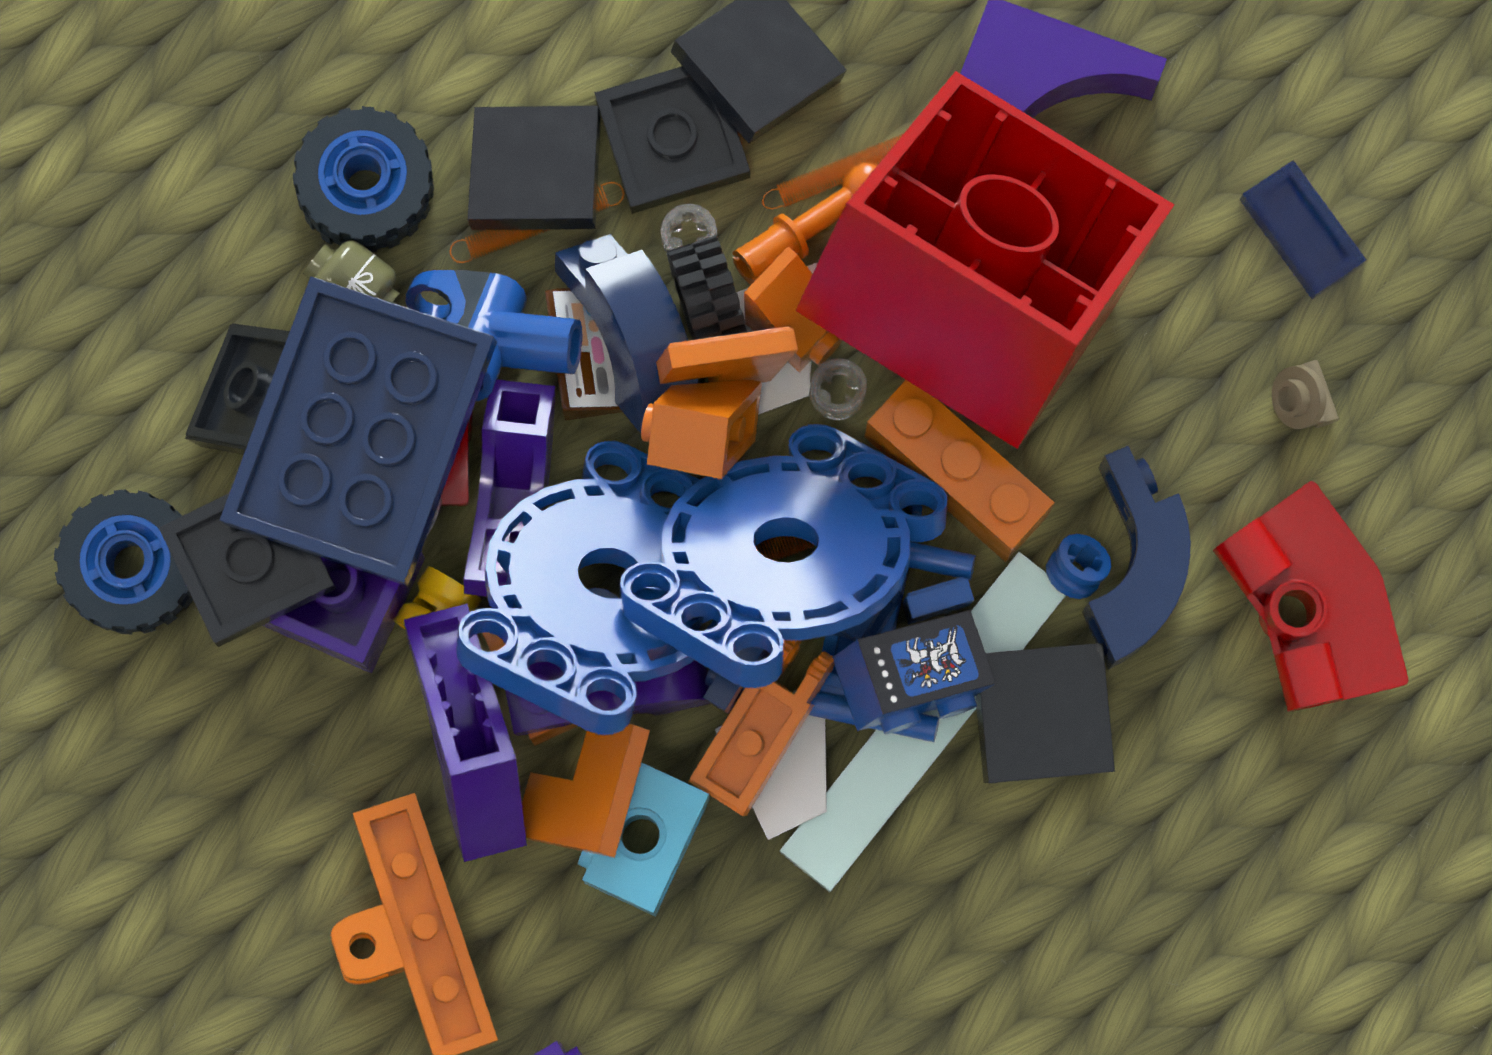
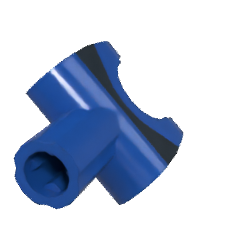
M432 270L415 276L408 288L405 301L408 308L495 337L497 344L476 401L483 400L490 395L502 367L575 374L578 368L583 340L581 321L572 318L524 314L527 302L525 291L517 281L508 276L468 270ZM421 292H436L449 304H432L421 296Z

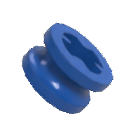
M1072 534L1065 537L1046 563V573L1051 584L1062 594L1076 599L1088 598L1095 593L1100 583L1106 579L1111 570V559L1106 549L1097 540L1082 534ZM1074 561L1079 563L1084 568V571L1082 572L1077 569L1072 563Z

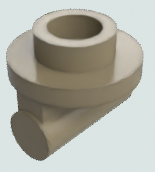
M1318 360L1287 367L1277 375L1272 387V403L1277 416L1285 425L1293 429H1304L1312 426L1320 428L1339 420Z

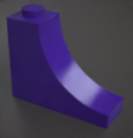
M988 0L960 74L1033 118L1057 103L1090 94H1125L1151 101L1167 59L1004 0Z
M467 604L404 619L406 636L417 671L437 751L448 810L464 862L527 846L516 757L493 684L463 667L456 654L460 623L470 613ZM477 634L473 635L469 639L471 644L477 649L482 650Z

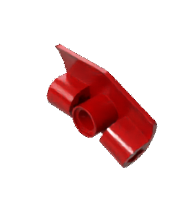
M1314 481L1306 483L1265 514L1247 524L1213 549L1215 555L1259 614V623L1263 632L1270 638L1288 712L1405 686L1408 683V674L1381 572ZM1292 596L1303 603L1307 617L1303 627L1294 628L1287 625L1281 619L1278 612V604L1281 597Z

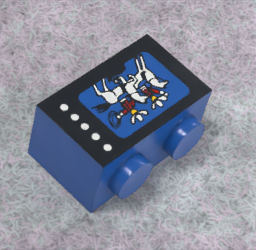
M971 610L857 639L832 657L857 731L881 725L884 734L898 732L920 723L921 718L919 714L936 709L940 719L959 715L977 707L974 697L996 684Z

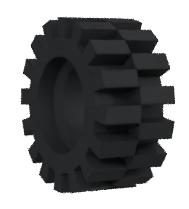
M713 236L668 250L667 258L670 264V271L692 340L748 332L745 326L744 315L740 308L739 297L733 284L734 281L717 237Z

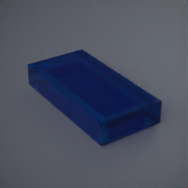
M1294 160L1242 194L1240 198L1241 203L1311 299H1314L1356 271L1366 262L1364 255Z

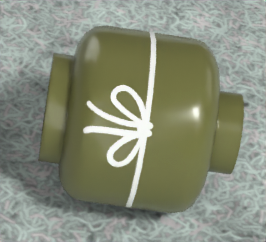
M355 240L344 242L336 251L325 244L303 272L309 279L312 276L394 303L400 294L393 288L396 282L394 269Z

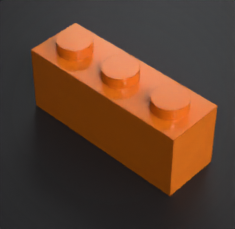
M907 380L900 385L867 421L865 438L885 456L942 487L947 495V511L1005 562L1011 558L1048 517L1055 503L939 400Z

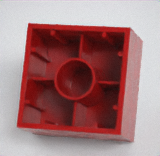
M955 71L848 200L795 311L1018 449L1117 305L1175 204Z

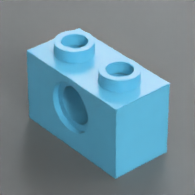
M641 762L615 858L582 851L578 865L587 869L582 879L583 882L656 917L710 801L709 793ZM639 819L653 822L660 832L657 845L654 849L644 854L632 853L623 845L625 828L631 822Z

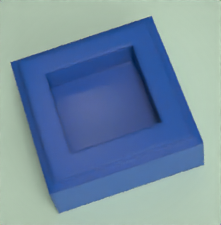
M960 577L910 592L906 595L902 606L909 625L968 607L974 601L968 578Z

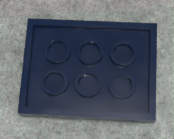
M310 276L220 521L227 526L409 586L497 344L495 337Z

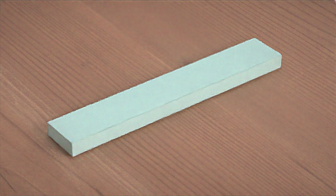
M1020 552L1016 554L971 611L985 653L1023 650L1066 596L1051 584L1045 571ZM977 707L959 715L940 719L935 742L893 733L884 734L883 731L876 730L826 792L827 812L802 823L781 848L780 853L828 892H831ZM937 709L923 713L940 717Z

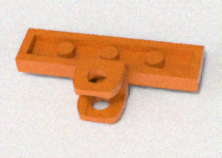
M412 793L353 813V818L382 905L350 915L339 921L332 928L331 941L344 980L350 984L361 985L405 972L432 1055H461L497 1042L498 1039L416 794ZM358 939H367L374 944L375 951L369 958L358 959L350 952L352 943Z

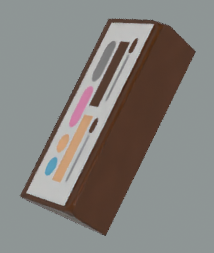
M569 288L545 290L549 316L578 319L582 325L581 358L575 374L557 373L565 421L622 412L615 403V384L609 354L593 318Z

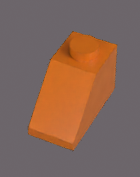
M788 246L744 292L745 324L752 331L788 326L790 329L794 328L798 351L788 363L800 373L810 361L815 362L818 366L823 364L843 340L795 311L813 273L798 254Z
M749 379L671 385L653 404L650 403L644 413L641 438L642 441L649 442L647 465L722 479L755 442L762 382Z

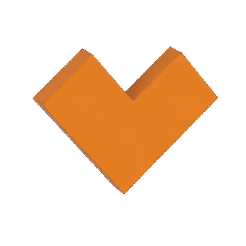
M788 326L670 343L656 363L660 384L708 377L709 382L750 379L763 383L772 381L798 351L794 328L790 329Z
M629 724L622 731L612 735H599L586 731L573 780L530 773L522 801L526 839L615 858L650 730Z

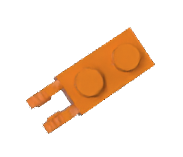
M783 640L782 674L798 654L801 640ZM823 651L808 667L806 676L795 693L776 681L764 687L745 688L688 782L709 793L710 796L741 816H747L814 707L810 702L818 694L834 667L833 656Z

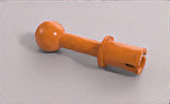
M864 161L865 164L863 162L860 164L859 162V166L855 164L856 167L853 165L854 169L850 167L851 172L848 169L849 174L845 173L846 179L844 176L841 189L793 221L785 214H779L774 217L773 225L768 230L733 251V262L740 275L752 285L788 246L798 254L801 260L808 256L809 249L806 241L838 221L848 200L876 168L877 163L873 164V162L870 163L869 161L866 163Z

